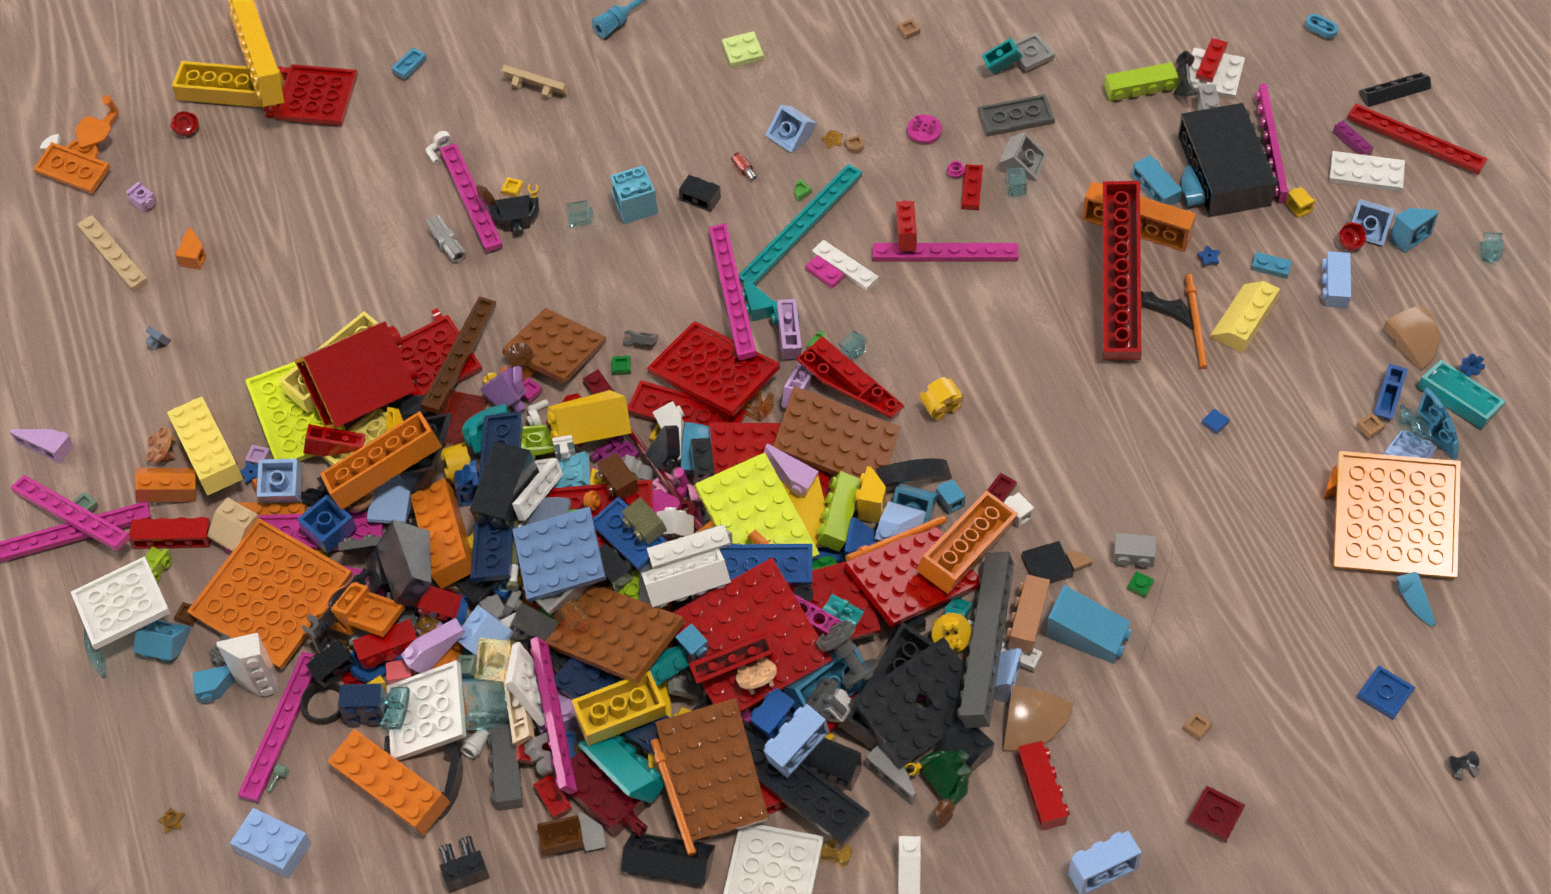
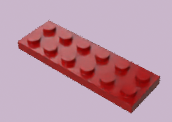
M640 380L627 407L629 415L657 422L653 411L673 401L676 407L680 405L684 416H682L684 423H698L708 427L710 422L742 423L746 415V410L740 409L733 417L688 393Z

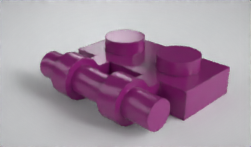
M620 435L610 438L607 444L595 449L594 453L589 457L593 462L601 459L598 461L600 462L616 452L621 458L626 454L638 458L640 455L639 451L627 440L620 444L624 441Z

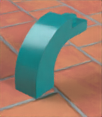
M506 403L475 414L463 425L462 432L467 447H473L474 453L481 452L484 416L509 413Z

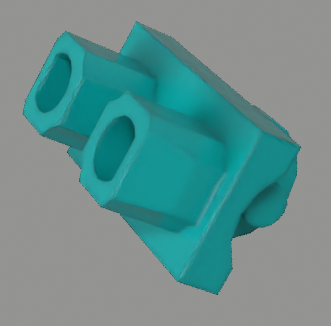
M833 594L822 609L842 621H851L855 627L864 614V611L850 604L848 600H842Z

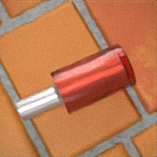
M741 152L735 153L731 157L732 163L742 175H748L752 181L756 180L757 176L752 171L753 166Z

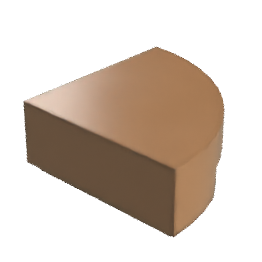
M1078 551L1066 552L1067 560L1074 572L1092 565V560L1086 554Z

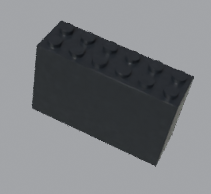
M1244 103L1182 113L1178 139L1187 163L1192 167L1204 191V206L1208 217L1271 206L1273 198H1275V188L1278 186L1277 177L1273 176L1271 163H1268L1266 159V151L1261 147V139L1256 135L1255 124L1251 122L1249 110L1245 108Z

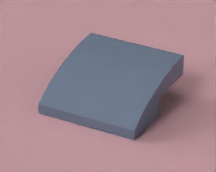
M560 497L544 498L526 519V525L568 513L571 500Z

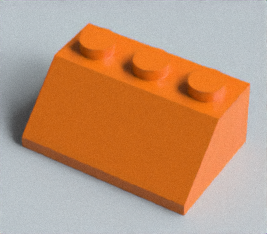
M136 468V502H195L196 471L194 468Z

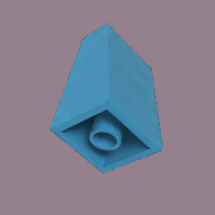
M1063 585L1048 617L1046 637L1114 664L1117 657H1122L1125 649L1123 643L1124 641L1128 642L1132 634V630L1129 629L1131 621Z

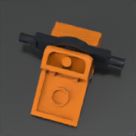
M363 568L359 575L353 576L347 584L341 586L332 594L316 615L320 624L313 632L317 636H321L325 629L331 628L352 636L357 628L384 637L405 610V607L395 603L392 599L369 592V588L365 586L366 582L364 580L370 575V571L367 572L368 569Z

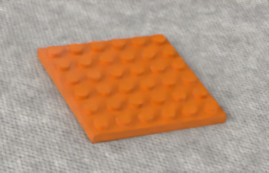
M258 518L187 610V613L218 633H224L231 638L258 633L273 665L282 670L308 636L303 631L302 625L307 628L313 627L306 617L309 614L316 617L332 594L338 588L344 586L353 573L351 570Z

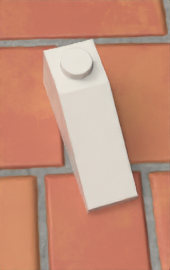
M672 401L653 411V414L661 429L663 426L677 425L679 427L680 456L677 460L681 464L685 427L682 419L684 413L680 405L676 407Z
M899 836L898 894H920L921 837Z

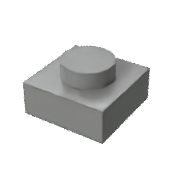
M512 591L502 611L503 614L509 616L513 610L517 611L522 601L519 599L521 591Z

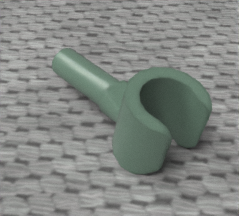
M275 766L273 779L266 789L268 792L271 793L279 777L286 778L288 776L289 768L287 766Z

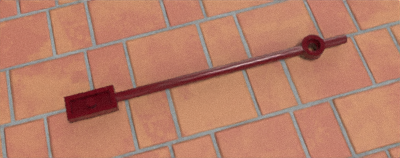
M599 369L582 378L592 394L608 390L614 391ZM631 426L632 433L628 435L668 492L679 499L680 506L678 510L686 511V514L694 516V528L696 531L699 530L702 525L696 518L697 509L695 504L690 500H684L665 472L658 470L645 455L648 450Z

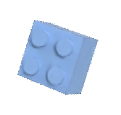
M265 459L258 461L257 498L261 503L301 502L302 465L298 459Z

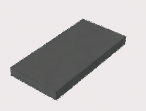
M1046 94L978 107V113L987 137L1055 124V118Z

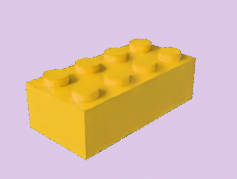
M650 670L647 671L638 684L625 679L571 700L574 715L588 746L666 716L665 703Z

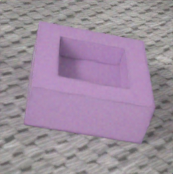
M251 445L245 462L257 465L259 460L268 459L271 451L266 447Z

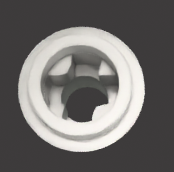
M479 728L478 731L463 742V747L461 748L463 754L471 759L478 757L488 739L489 732L484 728Z

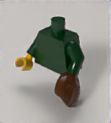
M954 750L931 752L919 759L918 763H908L905 765V769H909L911 766L915 768L914 772L909 774L910 776L918 775L920 768H923V775L943 798L935 809L938 828L943 827L952 819L955 805L968 793V779L971 775V770L965 764L968 754L964 750H958L957 752Z

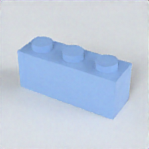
M1328 251L1326 259L1322 260V270H1325L1322 276V284H1325L1322 299H1325V307L1348 308L1351 300L1350 253Z

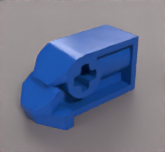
M476 460L470 461V464H465L461 470H456L453 474L455 492L460 507L471 505L477 491L479 472Z

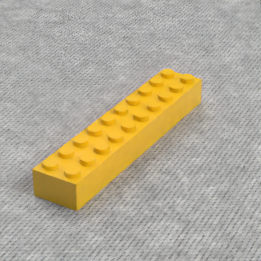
M227 0L230 7V17L233 21L258 101L262 100L264 107L284 103L279 71L254 0Z

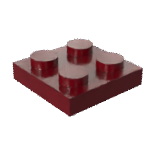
M1206 785L1187 823L1227 842L1245 808V804Z

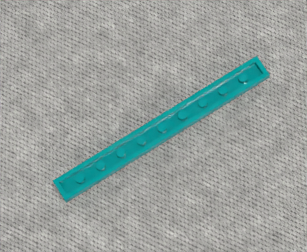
M847 164L739 274L740 283L743 284L745 281H750L756 285L862 177V171Z

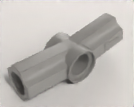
M440 215L429 217L426 225L433 234L441 251L444 250L453 263L462 262L466 252L458 243L452 229H448Z

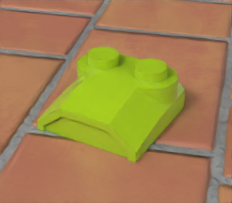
M547 425L523 426L521 448L530 450L534 460L536 455L555 452Z

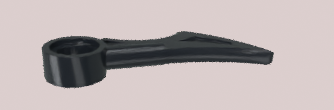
M1183 51L1176 60L1178 65L1176 72L1179 83L1174 94L1178 96L1198 94L1190 79L1189 67L1193 64L1195 57L1189 51Z
M1141 290V308L1146 306L1166 313L1183 322L1190 329H1194L1191 313L1181 299L1167 301L1157 297L1152 291L1143 292Z

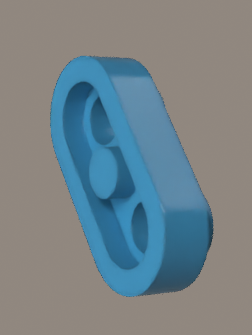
M1310 14L1306 19L1305 25L1309 30L1328 39L1337 36L1339 27L1335 22L1319 14Z

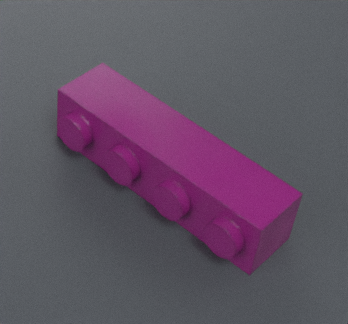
M1342 120L1334 126L1333 133L1355 153L1368 156L1372 154L1374 147Z

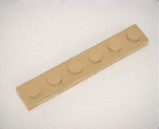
M92 215L77 223L81 232L133 292L148 283L145 275Z

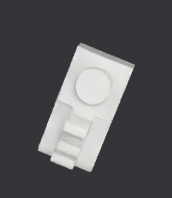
M572 435L552 438L558 461L568 459L576 454Z

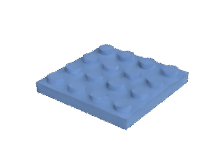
M590 507L513 529L528 602L606 580Z

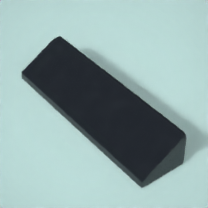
M1420 72L1361 89L1359 94L1365 104L1371 107L1431 89V77Z

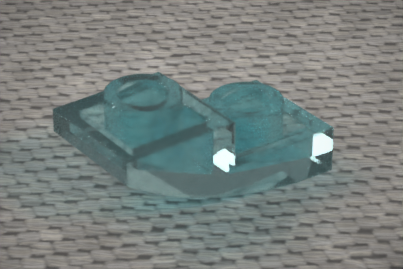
M1403 404L1399 406L1402 421L1405 424L1411 425L1414 435L1425 440L1432 437L1431 431L1421 415Z
M391 687L384 702L387 711L380 724L383 730H401L409 704V687Z

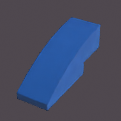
M1393 364L1388 365L1375 407V416L1393 420L1408 371L1407 368Z

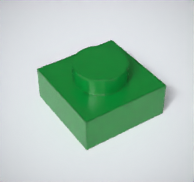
M1136 571L1127 590L1146 598L1154 584V579Z

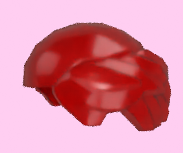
M180 111L171 118L170 126L176 134L186 137L192 135L198 129L199 119L193 113Z
M1354 222L1346 223L1338 234L1340 244L1348 251L1360 249L1365 244L1367 238L1363 226Z

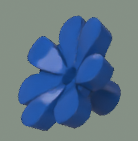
M1470 353L1468 357L1462 359L1463 364L1459 366L1460 371H1465V375L1468 377L1472 373L1475 376L1479 375L1480 371L1478 369L1483 370L1485 368V364L1482 363L1484 358L1482 356L1476 357L1474 353Z

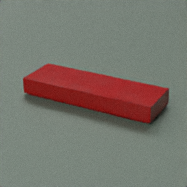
M965 164L961 209L979 210L983 165Z

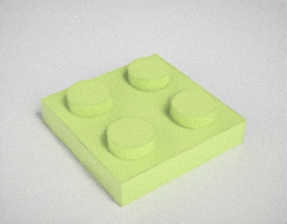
M754 31L722 39V45L731 68L764 60V54Z

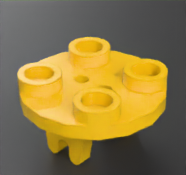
M947 613L934 620L931 637L934 643L944 637L950 644V648L958 652L969 644L972 638V629L970 623L963 615Z

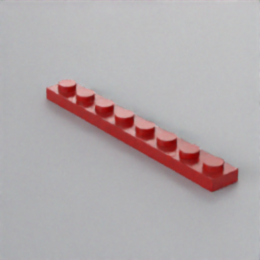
M1355 103L1347 116V119L1478 175L1488 159Z

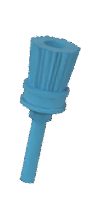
M633 0L625 7L612 6L607 12L592 19L591 24L594 31L602 39H605L614 29L620 28L622 24L627 23L628 12L645 0Z

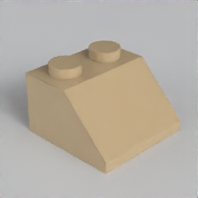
M227 497L215 511L207 536L209 539L233 552L258 520L259 516Z

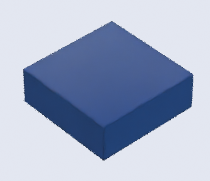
M1213 409L1202 419V424L1217 434L1229 423L1230 419L1218 410Z

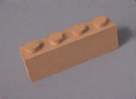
M1026 575L1025 582H1020L1018 593L1021 594V597H1016L1014 608L1017 609V612H1012L1010 624H1013V627H1008L1006 639L1009 640V649L1019 648L1022 649L1021 652L1032 654L1050 580Z

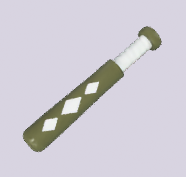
M518 517L514 520V528L526 525V521L518 520ZM514 534L511 578L506 585V588L511 591H515L519 587L517 576L520 564Z

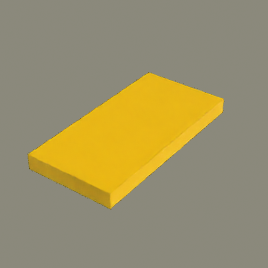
M818 475L805 498L793 494L781 481L816 548L826 547L817 543L819 537L817 530L823 522L821 514L826 507Z

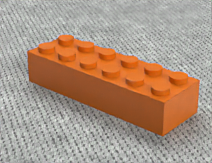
M1092 181L1084 198L1082 220L1103 226V184ZM1140 196L1141 239L1185 252L1192 238L1196 213Z
M419 411L321 472L320 475L330 495L342 510L359 498L369 494L375 488L385 484L391 478L401 474L407 468L417 464L423 458L436 452L442 445L427 420Z
M443 478L427 488H423L410 495L418 527L430 531L431 577L441 589L470 575L472 551L456 493L446 479Z
M986 491L923 555L916 571L949 594L1011 528L1018 513Z
M355 729L327 761L336 771L423 836L450 804V801L443 793Z

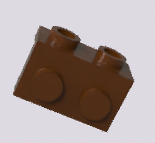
M578 815L537 824L542 856L554 855L584 847Z

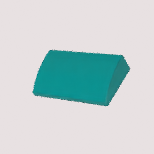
M1440 360L1424 374L1417 386L1423 392L1426 388H1429L1444 406L1481 430L1492 420L1506 402L1443 360Z

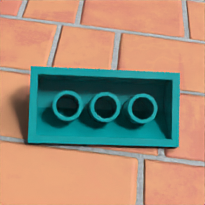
M621 734L590 746L587 745L586 740L580 742L578 746L629 797L652 803L665 786L661 773L651 768L646 758L641 755L638 756L635 753L637 751L636 748L629 743H625L623 741L624 737Z

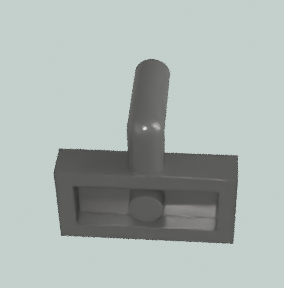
M822 678L804 704V706L808 704L818 714L822 713L826 703H830L841 715L847 712V708L833 696L839 685L834 679Z

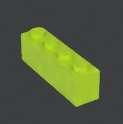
M1169 62L1105 75L1104 88L1111 102L1176 89L1178 75L1173 63Z
M842 471L836 477L833 476L829 483L831 491L826 496L825 503H827V506L821 514L823 522L817 530L819 535L817 543L838 552L847 541L850 521L856 505V492L860 488L859 478Z

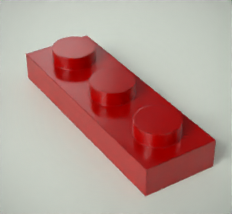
M1211 38L1197 71L1196 79L1213 83L1228 42Z

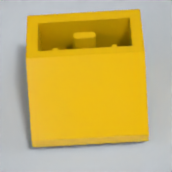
M867 466L866 472L861 474V490L857 489L855 501L857 503L855 511H858L859 520L879 523L886 507V486L872 467Z

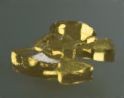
M835 840L827 841L822 847L820 856L823 860L831 859L833 862H839L841 865L846 866L850 862L852 848L849 844H846L841 851L835 848Z

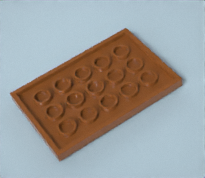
M794 386L773 447L804 464L837 476L842 471L860 479L861 474L866 472L867 466L872 467L876 473L877 468L890 464L901 427Z
M593 584L581 595L545 642H547L549 649L638 684L683 626L685 620L677 614L658 607H652V605Z
M736 698L656 722L662 749L667 759L666 765L693 842L770 820Z

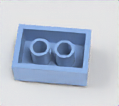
M808 704L798 708L793 715L794 718L789 723L786 722L780 728L776 738H771L765 745L764 753L768 762L786 778L793 773L830 732L826 719Z
M253 808L231 840L230 845L236 854L289 879L311 845V841L305 832Z
M1129 831L1124 833L1118 832L1111 836L1110 840L1105 842L1099 841L1087 851L1080 850L1076 852L1071 858L1068 875L1079 894H1087L1137 870L1142 852Z

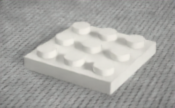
M1194 48L1192 55H1194L1195 60L1189 67L1190 79L1194 89L1197 91L1198 85L1216 84L1218 97L1235 100L1245 57L1224 54L1213 83L1196 79L1197 71L1206 50Z
M517 642L512 645L505 686L517 698L520 706L527 710L531 719L535 720L541 727L545 725L546 718L541 707L542 698L538 690V677L534 671L535 662L521 643Z

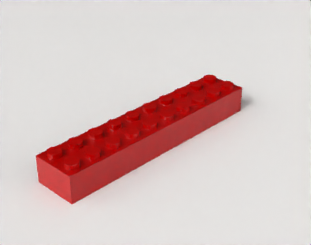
M1103 181V360H1141L1140 181Z

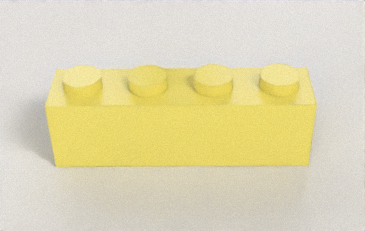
M1265 281L1244 284L1211 333L1210 338L1244 353L1277 303L1280 288Z

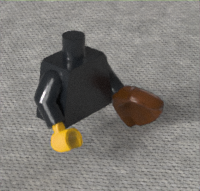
M480 184L476 186L478 197L489 207L492 219L499 226H504L506 232L513 231L514 236H521L524 234L523 229L531 227V222L535 220L539 213V197H537L539 187L537 184L535 191H531V185H528L531 197L530 195L499 200H495L487 187H483Z

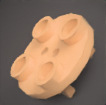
M763 657L756 662L737 668V684L742 688L749 689L751 695L754 694L753 688L761 687L767 683L772 687L774 686L772 679L777 673L776 665L769 661L767 657Z

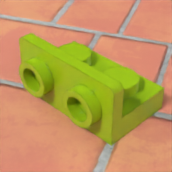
M153 546L145 555L156 582H158L165 569L171 565L173 558L169 550L164 549L161 551Z

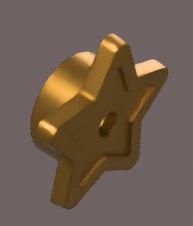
M424 614L414 626L421 630V636L437 628L436 626L440 622V618H433Z
M169 808L158 819L164 825V833H168L172 829L181 830V820L184 818L185 813H177L172 808Z

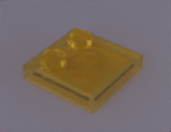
M479 638L474 679L505 682L512 645L516 641Z

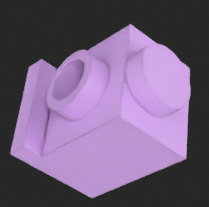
M139 181L126 191L130 203L144 213L157 203L154 193L145 188Z

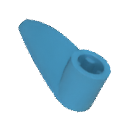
M1188 165L1183 172L1181 181L1184 203L1186 207L1204 204L1205 194L1192 167Z
M1417 571L1396 577L1398 588L1411 609L1428 625L1435 626L1436 623Z

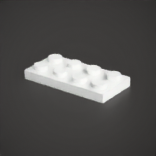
M1333 151L1329 183L1402 192L1405 160Z

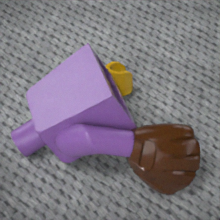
M515 343L508 348L511 366L498 375L494 372L487 373V376L483 378L485 385L480 390L487 396L488 401L496 406L506 403L507 407L511 405L515 412H520L526 407L520 400L526 393L522 379V369L530 363L534 353L529 345Z

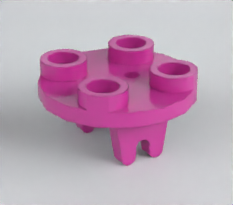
M916 114L908 123V137L910 140L919 143L934 144L935 140L942 133L941 122L931 115Z

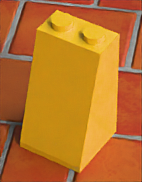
M611 390L547 407V420L551 424L552 431L550 432L552 442V438L572 435L573 444L632 433L626 397Z

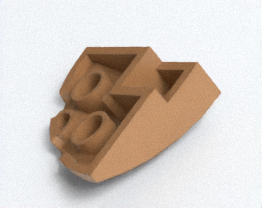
M1420 305L1404 310L1386 320L1383 330L1396 341L1395 347L1420 371L1426 368L1434 359L1440 342L1437 322L1430 310L1425 305Z
M1012 685L1003 751L1018 752V746L1043 741L1044 745L1056 737L1057 732L1063 726H1066L1072 712L1073 703L1040 690Z

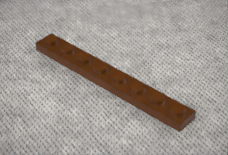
M478 297L421 403V409L436 414L440 413L496 308V301Z

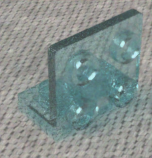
M463 682L462 689L467 710L465 716L466 730L491 729V726L506 725L509 715L503 682Z

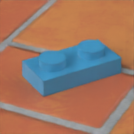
M413 47L391 68L392 73L405 80L427 59L426 54Z
M1256 252L1251 270L1287 279L1292 261Z

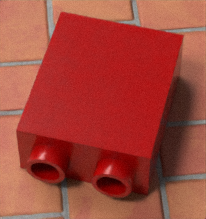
M386 321L374 324L294 360L324 427H339L416 391L413 382L418 380V374L410 360L403 361L398 347H401L403 343L400 333L395 326L388 327Z

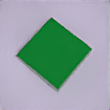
M630 355L612 357V375L631 374Z

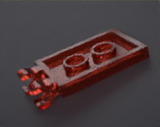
M458 391L451 392L442 413H451L452 415L442 450L446 447L447 442L453 443V445L465 442L462 427L468 419L486 409L488 404L487 397Z

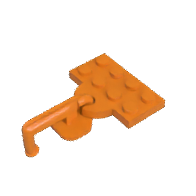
M105 95L102 98V103L109 108L105 118L100 120L91 116L84 117L75 128L77 139L70 142L66 147L51 142L33 168L35 173L90 194L95 192L111 168L109 163L98 159L99 150L97 147L101 142L105 141L111 132V126L119 115V109L109 95Z

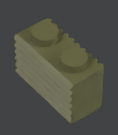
M641 497L621 511L624 517L622 519L623 523L628 529L632 527L635 530L633 533L639 541L644 540L647 544H650L667 531L662 519L658 517Z

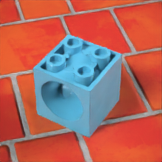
M644 165L610 175L613 198L624 224L658 214L655 189Z

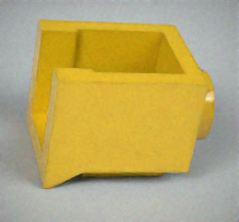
M1302 187L1290 190L1286 199V205L1297 218L1313 212L1316 202Z

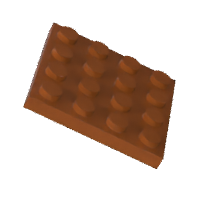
M544 308L502 348V354L509 357V346L515 343L527 344L534 353L532 360L527 366L565 384L606 343V337L554 311Z

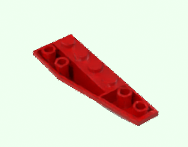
M823 336L796 358V361L823 384L890 419L905 406Z

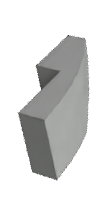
M579 812L585 851L606 847L602 825L584 813Z

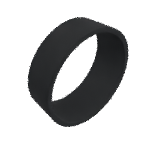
M316 681L304 690L301 696V708L311 721L317 724H330L342 716L340 710L329 717L315 718L308 713V703L312 696L322 690H334L340 693V684L333 681L327 687H323Z

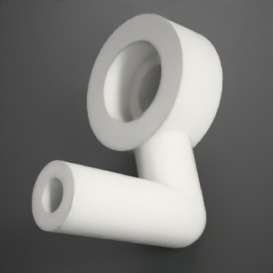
M447 131L438 132L434 137V143L426 148L425 151L434 164L440 162L434 151L437 148L440 149L450 145L452 137Z
M547 399L527 407L529 416L526 418L530 426L542 425L537 411L549 406Z

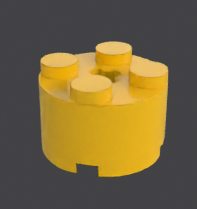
M946 377L935 380L927 386L929 390L926 393L922 391L919 395L920 401L936 421L942 420L945 414L950 411L955 413L962 407L960 403L964 398L951 377L948 380Z
M465 442L443 448L440 456L450 485H455L454 472L461 470L465 464H470L471 459Z

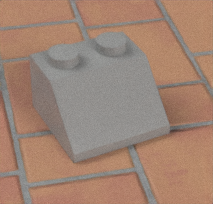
M1026 132L1010 137L999 164L1011 175L1035 181L1048 154Z

